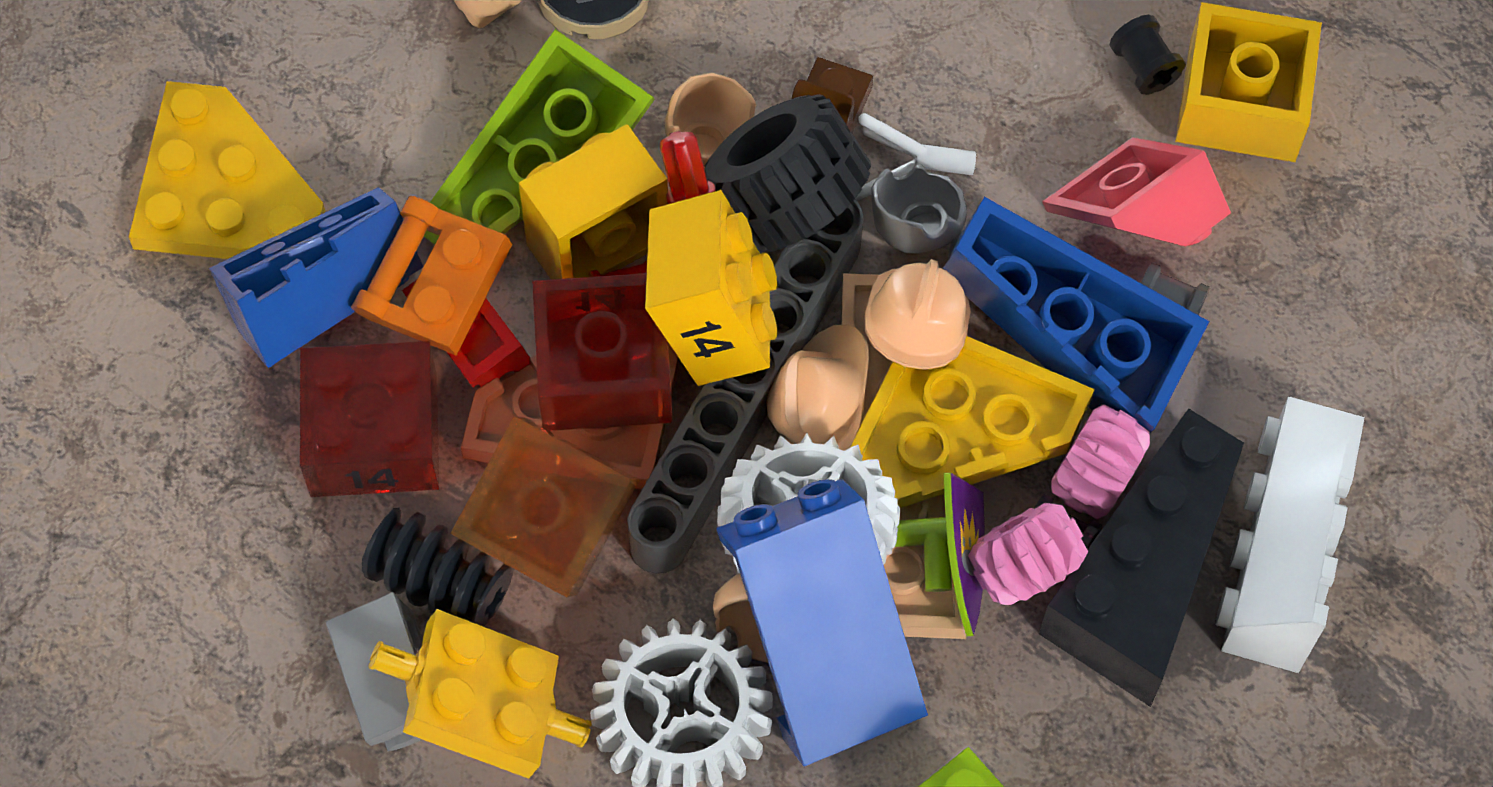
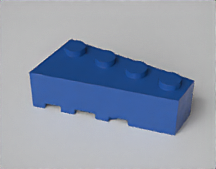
M985 196L967 223L943 267L944 270L948 271L958 280L965 296L1046 369L1095 389L1089 404V408L1092 411L1102 405H1106L1118 412L1122 410L1137 419V423L1147 429L1149 434L1156 428L1210 322Z

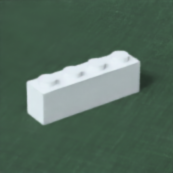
M1289 396L1279 419L1267 417L1258 447L1259 454L1268 456L1264 474L1253 473L1244 504L1245 510L1255 512L1251 530H1239L1230 561V567L1241 570L1236 590L1228 587L1225 588L1215 623L1216 626L1226 628L1222 652L1299 673L1326 626L1329 606L1324 605L1328 589L1334 582L1338 559L1332 556L1343 531L1348 509L1345 505L1339 504L1340 498L1345 499L1353 481L1365 417Z

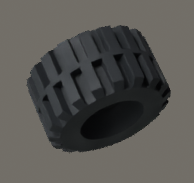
M805 95L776 104L746 121L719 145L704 165L707 181H711L715 185L716 191L722 190L734 212H742L746 216L751 228L753 243L758 251L762 253L765 251H776L802 241L837 218L862 191V187L868 181L870 175L868 170L871 168V162L830 99H826L823 95Z

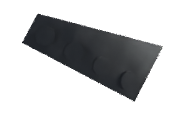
M1188 408L1090 545L1088 553L1079 569L1070 573L1048 604L1039 635L1151 707L1166 672L1244 442Z

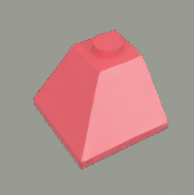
M1134 137L1042 201L1046 211L1053 214L1185 247L1206 239L1211 234L1212 227L1231 214L1204 150Z

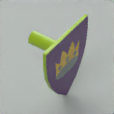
M944 473L945 517L899 520L895 547L924 545L925 591H951L953 579L957 605L966 636H974L980 614L983 589L973 573L975 569L968 554L978 538L985 535L984 492L953 473Z

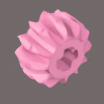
M1106 405L1093 409L1052 477V493L1064 500L1065 505L1080 514L1084 512L1095 519L1107 515L1144 457L1150 445L1149 431L1138 424L1137 419L1122 410L1118 412Z
M1044 503L1035 509L1029 508L1022 514L1010 517L1008 521L992 528L991 532L978 538L968 557L975 569L973 573L981 588L987 590L993 602L1012 605L1019 600L1026 601L1039 592H1046L1052 585L1064 581L1068 574L1079 569L1088 550L1081 539L1083 537L1081 530L1074 518L1070 519L1063 505Z

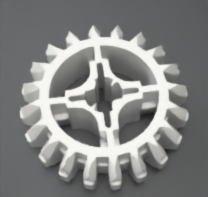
M808 433L805 434L800 444H790L780 435L773 451L756 445L754 453L751 455V460L737 459L736 467L733 470V477L725 478V484L721 489V505L718 506L717 522L720 527L733 522L735 515L746 508L761 504L774 506L797 497L798 491L812 482L826 479L835 481L843 479L865 501L884 565L886 563V556L892 554V549L897 542L900 507L897 505L898 499L895 498L892 478L882 476L878 459L862 461L863 455L860 452L859 445L843 451L838 449L839 446L834 435L825 444L813 443ZM723 545V547L725 548V554L732 555L729 552V550ZM733 556V562L737 567V572L740 573L736 559Z
M672 618L667 625L668 636L658 638L656 631L646 625L642 629V647L623 638V641L619 644V653L623 661L606 658L602 664V673L608 681L596 682L592 689L593 699L601 705L591 710V723L594 727L604 729L596 737L597 746L601 752H614L610 760L611 769L616 774H619L634 767L631 777L633 787H645L652 778L657 779V787H672V784H683V787H697V782L706 781L708 787H723L722 771H725L732 778L741 780L746 775V766L741 757L758 760L763 753V745L757 737L769 735L772 728V720L763 713L772 708L773 696L770 691L760 689L766 683L764 668L762 666L748 667L752 660V651L748 645L740 646L728 652L731 645V633L725 628L717 633L713 640L706 639V624L701 619L693 626L692 635L681 634L679 622ZM688 667L677 676L666 677L657 673L668 668ZM714 676L725 684L735 699L738 712L734 722L722 717L721 708L708 700L710 683ZM632 696L642 701L644 710L656 718L652 726L653 737L649 743H646L637 735L627 719V707ZM693 697L694 714L688 715L684 709V717L674 716L671 720L670 705L676 703L679 708L680 702L685 701L689 703ZM698 741L709 746L696 752L674 753L680 745L686 742Z

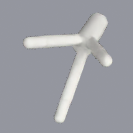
M866 113L859 116L858 121L863 125V135L913 157L912 161L892 170L893 176L906 175L915 165H921L927 170L973 175L976 164L975 151L920 144ZM877 178L864 184L862 191L855 198L857 201L871 195V187Z

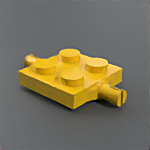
M436 609L426 623L422 646L416 655L379 641L370 657L369 669L404 680L406 683L409 706L403 733L529 779L539 768L544 740L547 734L582 748L591 731L592 723L590 720H585L556 709L553 688L559 659L558 655Z

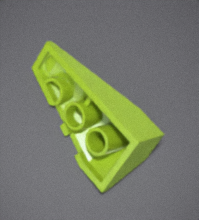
M555 29L430 203L443 211L505 234L523 220L518 182L526 179L528 174L537 166L546 162H557L578 151L587 140L599 133H611L626 124L633 131L655 99L652 95ZM426 231L424 238L435 245L439 235Z

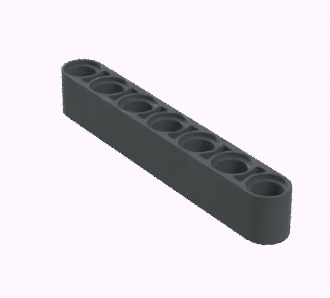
M856 199L827 226L808 238L785 247L774 265L777 276V288L770 291V307L774 313L776 324L786 325L791 330L785 333H778L776 339L770 341V368L752 372L761 377L762 380L755 384H744L734 379L735 377L703 385L631 507L627 518L630 555L635 564L644 571L654 574L667 573L677 568L685 559L721 496V489L725 484V478L732 477L737 459L743 458L768 414L766 400L777 373L791 355L803 350L804 346L811 340L842 286L843 273L849 274L856 262L861 249L864 219L862 208ZM835 227L842 229L846 233L831 235L823 230ZM809 275L819 281L803 284L797 282L794 278ZM716 423L726 424L733 428L732 432L721 436L709 434L704 429ZM688 474L698 476L704 480L702 484L694 488H683L674 483L676 478ZM652 527L668 528L674 533L670 538L661 542L649 541L642 536L646 530Z

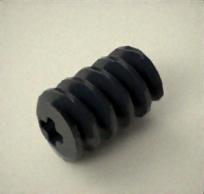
M393 508L381 521L367 544L362 557V572L365 578L375 582L384 579V585L388 591L394 594L406 592L408 602L414 606L422 607L428 604L431 616L436 609L484 627L495 615L504 600L511 583L514 565L505 562L492 575L488 573L492 559L491 552L482 550L469 562L466 560L470 547V540L460 537L449 549H446L444 544L448 534L447 527L437 525L425 537L422 535L426 523V515L416 512L405 524L400 523L402 513L400 508Z

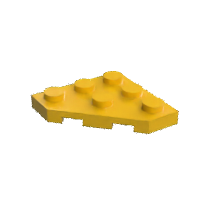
M166 82L129 233V240L134 250L229 259L326 212L321 199L226 87Z
M966 336L964 346L958 357L945 366L918 369L905 367L893 361L850 448L859 445L860 452L863 455L862 461L870 459L879 460L882 476L892 478L895 498L898 499L897 505L902 508L944 494V473H953L972 485L1066 454L1089 407L1095 389Z

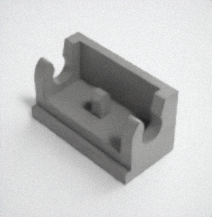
M392 592L326 621L365 742L370 746L385 742L387 751H394L421 741L422 739L403 733L409 706L405 681L374 669L371 670L368 667L371 662L372 652L379 641L413 655L418 653L423 639L413 611Z

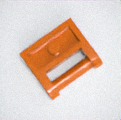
M409 196L400 212V215L404 218L367 291H359L351 308L372 322L457 355L512 243L507 235L443 211L419 197ZM426 231L437 234L439 238L403 308L390 303Z

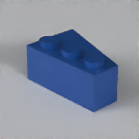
M377 187L209 268L240 335L267 368L355 312L351 306L360 290L367 291L403 222V218L400 215L396 201ZM417 250L397 288L404 285L409 280V276L424 267Z

